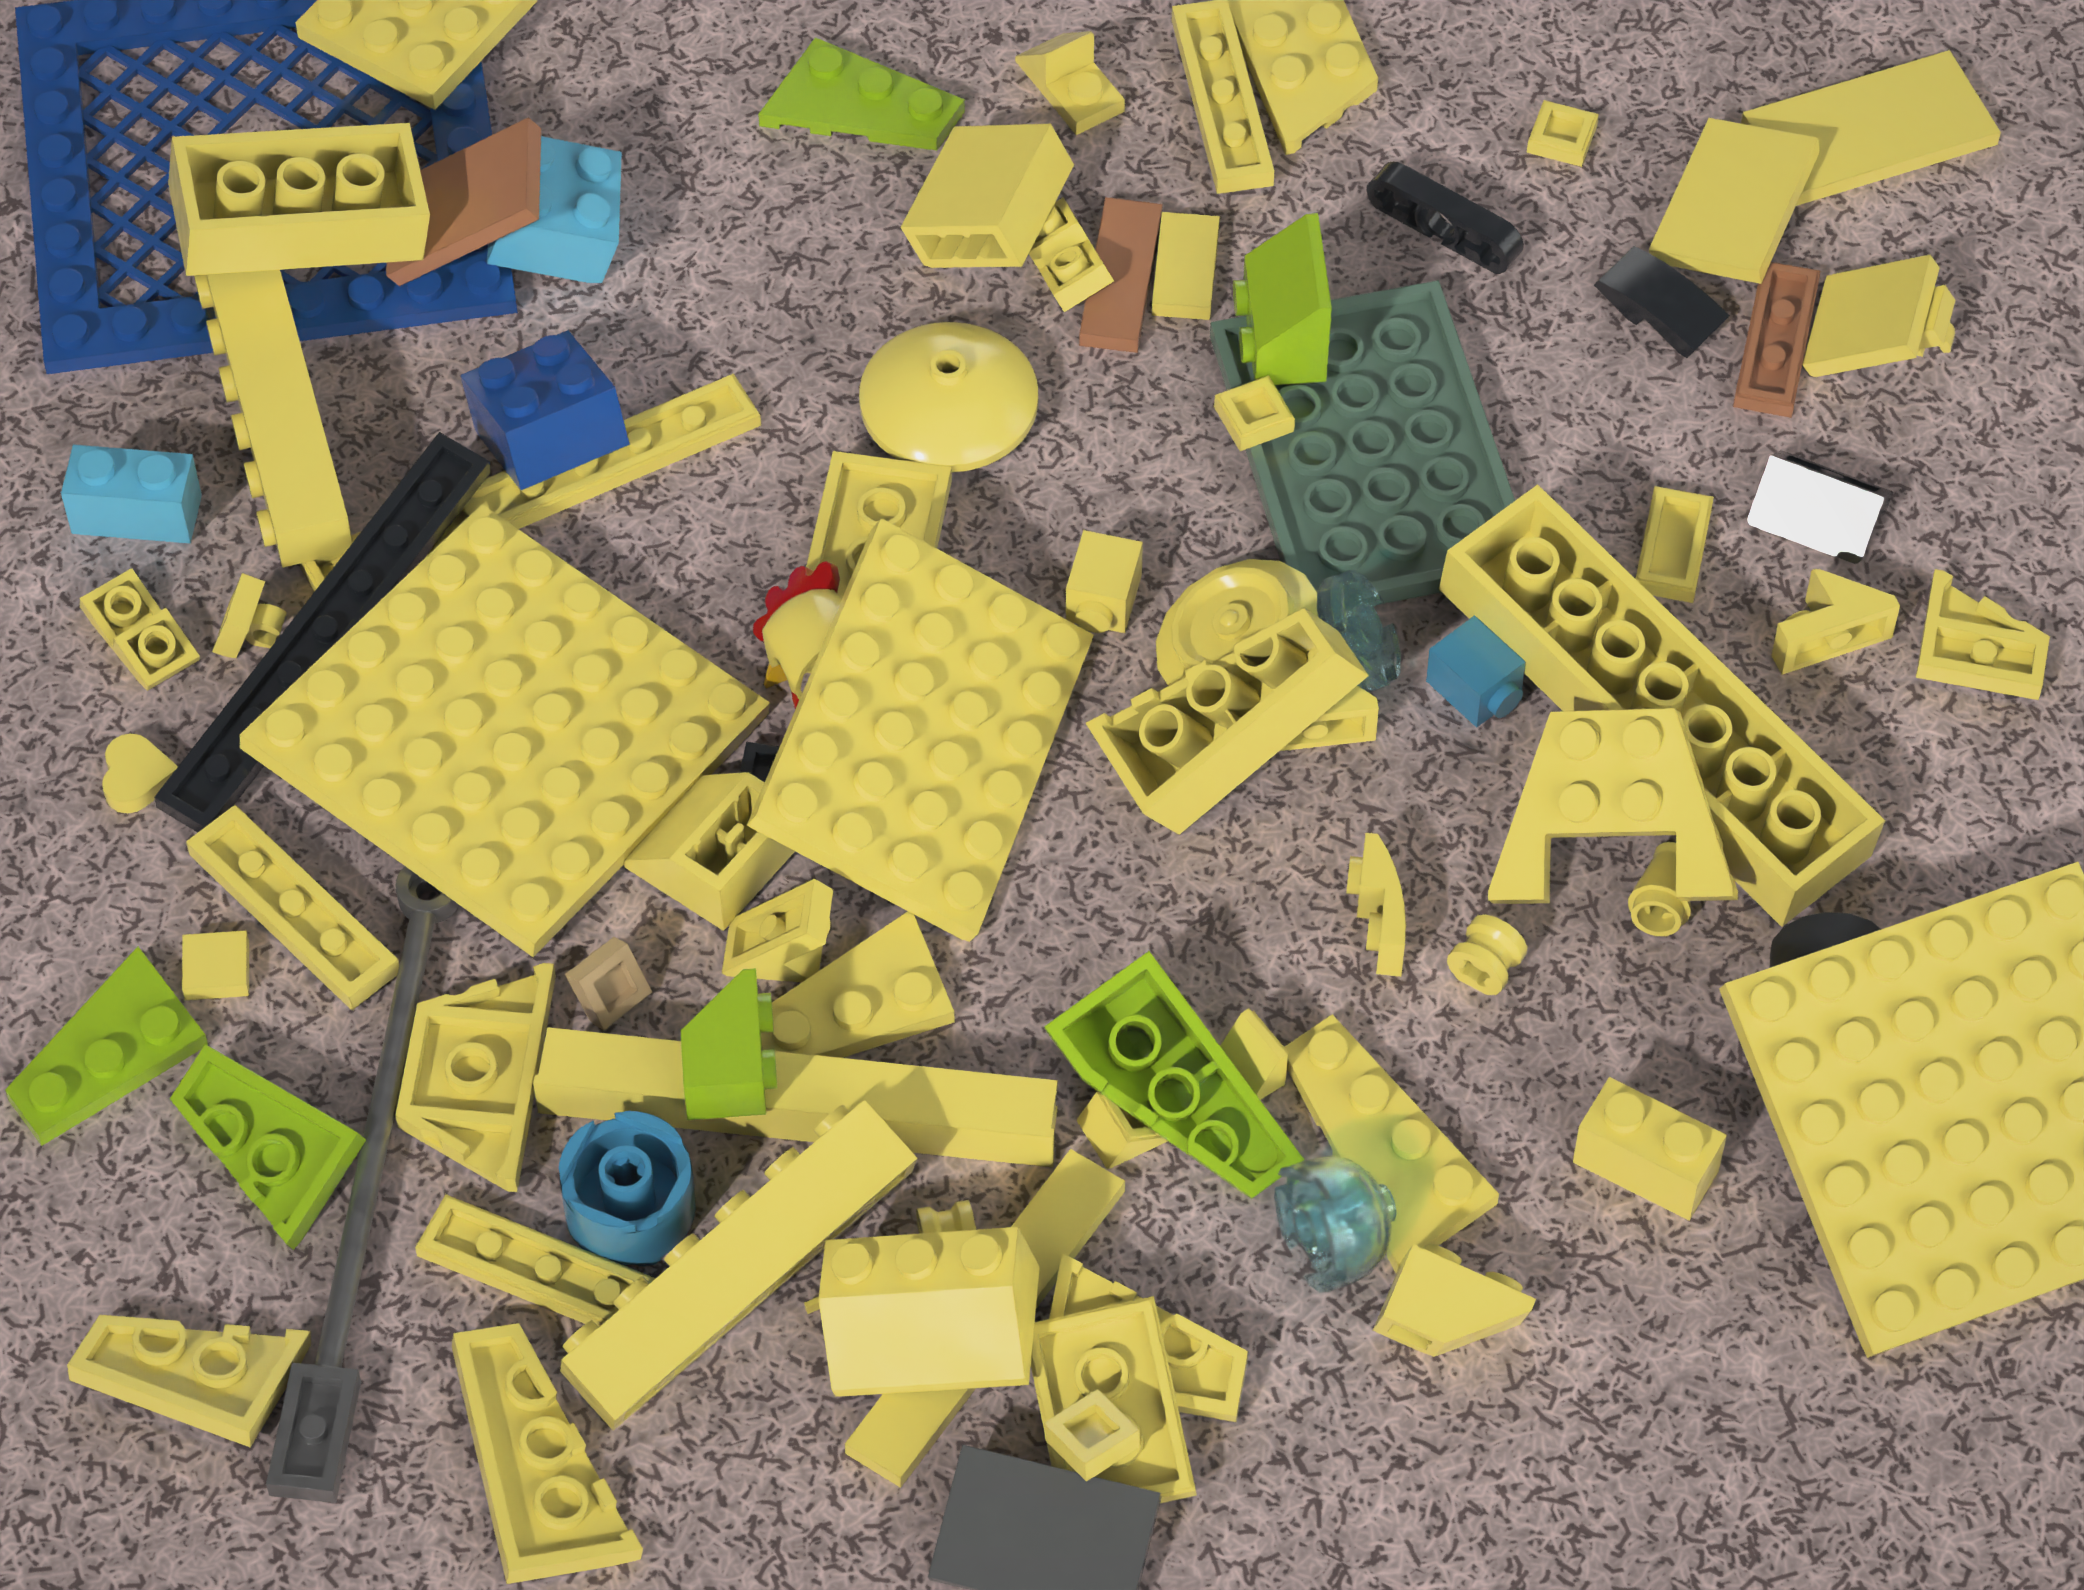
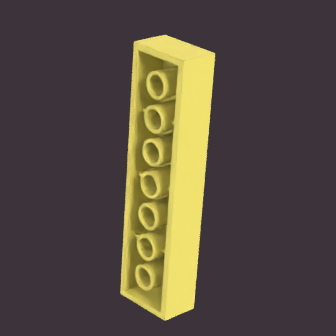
M1538 484L1447 550L1439 590L1469 619L1475 615L1526 662L1524 674L1562 711L1675 708L1680 712L1704 785L1703 791L1723 843L1722 849L1730 874L1781 927L1872 856L1885 819Z

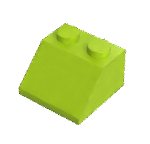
M1318 213L1305 214L1246 254L1244 257L1243 280L1233 281L1235 315H1246L1247 327L1239 328L1241 362L1252 363L1254 381L1269 375L1274 385L1326 382L1332 305Z

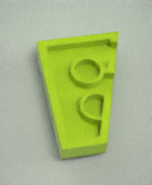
M815 37L759 112V127L780 129V125L810 128L811 134L831 136L832 132L866 136L870 142L937 151L964 114L965 99Z
M137 946L5 1089L8 1101L40 1145L43 1146L200 1051L205 1044L208 1045L207 1038L187 1009L139 946Z
M206 1044L170 1097L172 1103L212 1153L221 1160L237 1180L239 1186L273 1225V1229L281 1239L293 1250L303 1240L366 1142V1139L358 1132Z

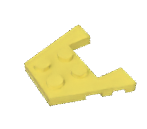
M1675 708L1550 712L1488 890V901L1493 904L1550 903V853L1552 838L1676 835L1677 899L1680 901L1738 900L1736 883L1727 865L1722 849L1723 843L1703 791L1704 785L1680 712Z

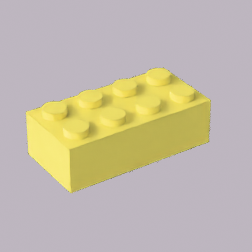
M410 123L172 137L168 185L186 276L424 260L430 212Z

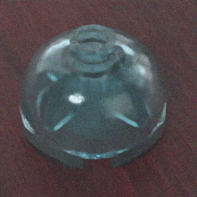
M1337 1156L1304 1160L1281 1168L1278 1175L1287 1177V1184L1275 1187L1274 1199L1277 1219L1289 1250L1301 1244L1316 1273L1304 1276L1308 1285L1319 1293L1329 1292L1353 1284L1370 1275L1382 1262L1387 1253L1391 1240V1222L1396 1219L1395 1202L1387 1186L1382 1183L1378 1184L1370 1172L1352 1160Z

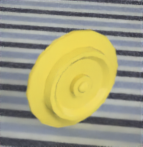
M1247 559L1216 568L1188 586L1166 612L1156 639L1157 669L1169 686L1185 678L1184 671L1203 660L1209 663L1217 661L1234 652V644L1302 608H1306L1323 620L1321 598L1304 573L1281 561Z

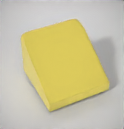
M1248 1008L1240 1014L1220 1047L1261 1100L1285 1085L1288 1051L1258 1015Z
M1099 1092L1095 1093L1077 1118L1078 1124L1106 1169L1113 1168L1168 1142V1140Z

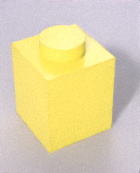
M1083 530L1066 586V620L1094 633H1102L1108 630L1121 633L1126 632L1142 576L1143 542Z

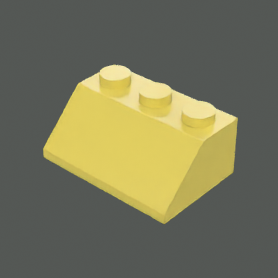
M1019 1227L825 1240L818 1299L831 1389L835 1397L1029 1385L1040 1266Z

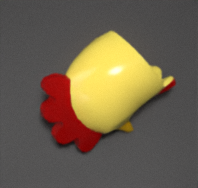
M827 561L821 562L814 571L805 566L795 568L789 576L786 589L779 586L770 588L765 597L767 614L759 617L753 624V634L765 644L769 660L764 686L769 688L788 680L795 709L802 695L800 688L805 673H811L842 600V597L837 594L840 582L838 567Z

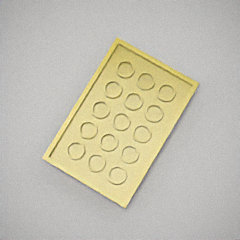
M881 518L870 531L747 826L957 938L970 942L979 933L1094 634Z

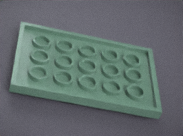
M1439 280L1331 300L1332 312L1326 382L1275 385L1295 418L1294 432L1245 450L1281 562L1306 575L1321 598L1323 615L1442 593L1439 590L1447 550L1515 501ZM1246 316L1210 322V339L1226 390L1254 381L1252 363H1242L1240 356L1239 328L1247 327Z

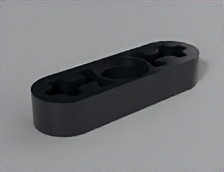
M1386 163L1367 185V196L1377 210L1429 238L1433 235L1443 240L1441 245L1494 274L1504 273L1523 251V239L1510 222L1402 163ZM1440 213H1441L1443 216H1445V217L1450 221L1451 224L1447 223V222H1446V219H1444V218L1440 215Z

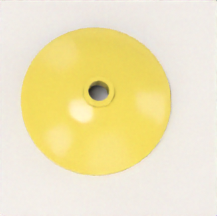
M931 323L909 329L895 336L873 355L861 378L859 389L860 412L863 423L873 440L895 459L951 466L952 472H962L987 466L998 461L1013 451L1024 440L1037 415L1038 384L1035 372L1026 356L1016 345L1002 335L990 329L968 323Z

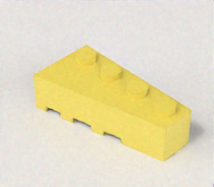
M1302 608L1234 644V652L1213 663L1203 660L1185 670V678L1158 692L1151 688L1130 699L1132 704L1130 707L1111 717L1103 713L1086 722V725L1142 813L1180 835L1369 675L1339 631L1306 608Z

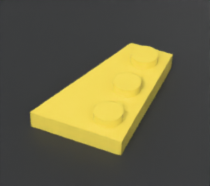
M99 1315L67 1364L69 1380L251 1448L287 1388L292 1363H302L311 1346V1332L286 1329L285 1337L251 1334L250 1326L225 1324L223 1332L185 1329L181 1322L177 1320Z

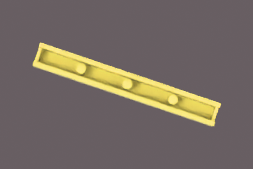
M547 1027L539 1073L534 1076L533 1081L537 1110L541 1114L611 1120L615 1119L614 1113L639 1111L659 1117L674 1128L815 1142L819 1139L814 1129L836 1108L844 1105L850 1112L865 1099L913 1153L1053 1167L1058 1080L775 1051L777 1088L765 1089L766 1115L687 1120L681 1041Z

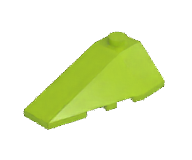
M1150 951L1044 1026L1046 1032L1082 1081L1249 1198L1253 1199L1304 1161L1296 1147Z

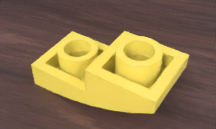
M1062 197L1053 205L1029 255L1062 310L1066 312L1111 284L1114 280L1067 202Z
M132 568L80 598V608L88 620L147 691L200 660V655L167 608L162 610L159 608Z
M1365 833L1363 857L1350 856L1346 894L1359 895L1357 917L1369 919L1366 950L1378 951L1376 974L1401 977L1406 932L1405 905L1401 884L1391 856L1380 836L1374 833Z

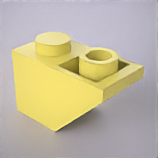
M1413 1244L1401 1261L1372 1331L1435 1357L1520 1325L1532 1311L1536 1299L1522 1293V1285L1506 1275L1497 1272H1486L1484 1276L1461 1266V1258L1448 1249L1432 1244L1425 1245L1423 1249Z

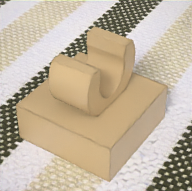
M612 937L577 966L565 973L588 1019L595 1026L603 1030L607 1029L652 993L630 947L626 942L616 937Z

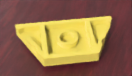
M1228 0L1244 59L1285 155L1298 151L1302 146L1303 139L1321 126L1327 129L1342 117L1348 107L1359 105L1377 91L1378 76L1344 0Z
M542 963L533 966L534 975L498 986L496 979L473 985L467 991L458 995L445 994L417 1003L395 1114L399 1129L508 1192H517L535 1096L533 1081L534 1076L539 1073L556 978L554 964Z

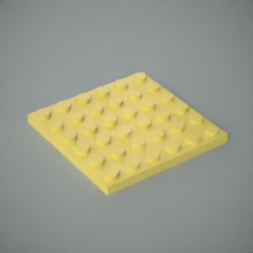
M481 504L240 734V749L527 954L534 957L624 865V860L701 776L712 775L769 714L770 702Z
M2079 862L1727 982L1719 988L1867 1358L2084 1280V874Z

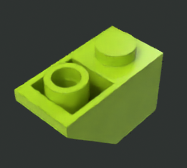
M756 968L743 969L680 1030L687 1120L766 1115L765 1089L777 1088L775 1049L762 1050L761 1033L774 1032L771 993L758 994Z

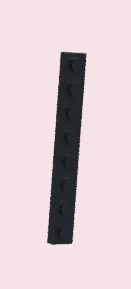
M441 432L436 435L154 797L156 808L198 833L235 805L264 767L263 764L240 749V734L427 556L490 474L489 460Z

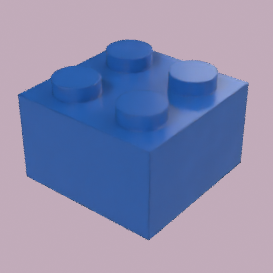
M569 330L557 335L545 336L529 347L502 358L490 359L480 367L460 375L477 434L520 490H524L630 445L615 386Z

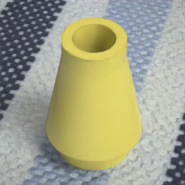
M1665 842L1656 847L1653 859L1628 898V907L1633 923L1638 929L1649 935H1672L1690 917V901H1680L1676 898V843Z

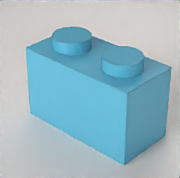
M73 445L61 496L72 534L191 544L202 493L193 454Z

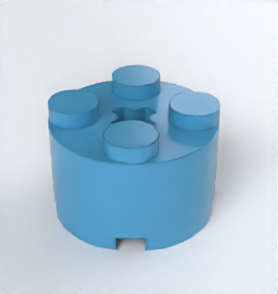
M644 1112L614 1113L615 1119L596 1125L593 1120L582 1126L565 1145L559 1162V1173L566 1223L570 1235L582 1249L621 1265L651 1266L661 1261L664 1255L668 1254L686 1237L692 1226L696 1211L692 1164L682 1138L669 1123Z

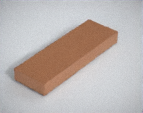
M1105 197L1095 250L1114 282L1086 299L1079 333V346L1138 353L1160 233L1163 204Z
M1775 262L1770 263L1762 283H1758L1733 407L1792 418L1821 271Z

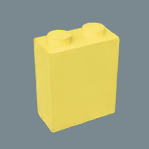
M1051 124L954 126L904 219L901 229L922 264L931 268L1022 267L1074 167V163Z

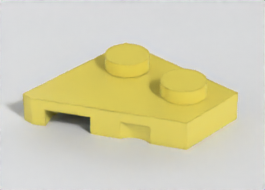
M1935 569L1930 587L1916 678L2039 700L2043 686L2050 636L2026 621H2018L2008 615L2005 608L1986 596L1980 602H1977L1951 586L1952 575L1943 570Z

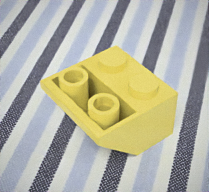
M749 772L702 775L624 860V867L724 931L795 851L747 826L765 782Z

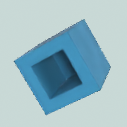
M1474 615L1429 649L1426 682L1477 728L1493 715L1497 718L1505 717L1518 705L1523 696L1522 687L1526 662Z

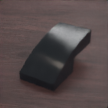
M1635 246L1594 284L1627 320L1637 325L1644 318L1679 354L1686 358L1730 316L1709 295L1680 272Z

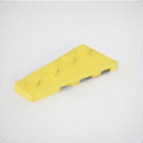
M1333 1014L1285 1046V1049L1288 1051L1287 1070L1316 1125L1321 1127L1333 1150L1332 1155L1342 1174L1347 1176L1360 1200L1361 1209L1372 1230H1376L1387 1251V1258L1395 1273H1397L1402 1259L1413 1244L1423 1249L1427 1244L1439 1246L1498 1204L1499 1193Z
M516 1323L453 1333L452 1351L506 1583L511 1584L605 1568L640 1560L643 1552L640 1542L632 1529L628 1530L616 1509L617 1500L606 1480L599 1478L585 1453L586 1444L575 1424L568 1422L556 1400L557 1391L520 1324Z

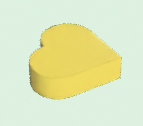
M131 733L121 735L111 741L105 752L108 771L104 775L102 785L106 802L117 812L127 814L138 812L155 800L156 794L178 766L145 737Z

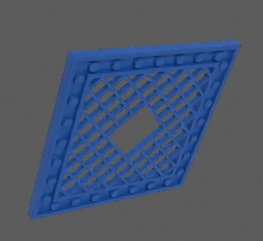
M71 0L15 7L43 360L46 373L55 374L213 353L206 321L216 319L214 308L202 309L198 292L191 297H183L168 288L185 268L182 253L163 242L177 227L173 206L159 198L169 187L170 162L155 154L172 135L175 137L193 136V134L181 127L198 110L219 121L207 134L210 135L224 134L255 103L301 129L331 127L343 114L350 116L363 125L384 124L402 106L423 118L411 132L417 156L428 162L422 168L424 169L492 135L482 61L436 110L432 108L429 110L402 92L392 89L368 74L298 38V34L290 29L296 28L295 22L317 0ZM264 32L250 46L233 37ZM277 35L298 46L281 64L260 52ZM206 40L193 53L176 44ZM220 42L241 53L224 71L203 59ZM149 47L137 60L119 51ZM164 49L184 60L167 78L146 67ZM307 53L329 64L313 81H309L290 70ZM93 54L79 67L78 55ZM107 56L127 67L110 85L89 74ZM250 60L272 71L255 89L234 77ZM194 67L215 78L198 96L177 85ZM338 71L360 82L343 100L321 88ZM137 74L158 86L141 103L120 92ZM281 78L303 89L286 107L265 95ZM81 82L101 93L84 110ZM224 85L246 96L229 114L208 103ZM370 88L391 100L374 118L352 106ZM168 92L188 103L172 121L150 110ZM312 96L334 107L317 125L296 113ZM111 99L131 110L114 129L93 117ZM141 117L162 129L145 147L124 135ZM432 124L436 154L415 142ZM85 125L105 136L88 153ZM114 143L136 154L118 173L97 161ZM145 161L167 173L149 191L128 179ZM89 169L109 180L92 197ZM118 187L140 198L122 217L101 205ZM150 205L171 217L153 236L132 224ZM92 212L113 224L96 242ZM123 231L144 243L126 262L105 250ZM488 244L401 286H398L386 276L387 263H378L368 274L361 275L345 265L323 267L307 282H301L284 272L286 269L280 270L299 341L518 313L512 269L487 264ZM154 250L176 262L158 280L153 279L136 268ZM96 257L117 269L100 287ZM334 272L342 276L328 279ZM127 276L149 288L134 304L125 305L109 295ZM158 295L167 299L161 301H153ZM100 303H102V304H104L105 306H107V308H101V304H100Z

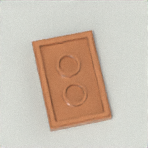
M528 117L420 170L430 212L424 260L387 262L386 276L398 286H401L539 220L541 128Z

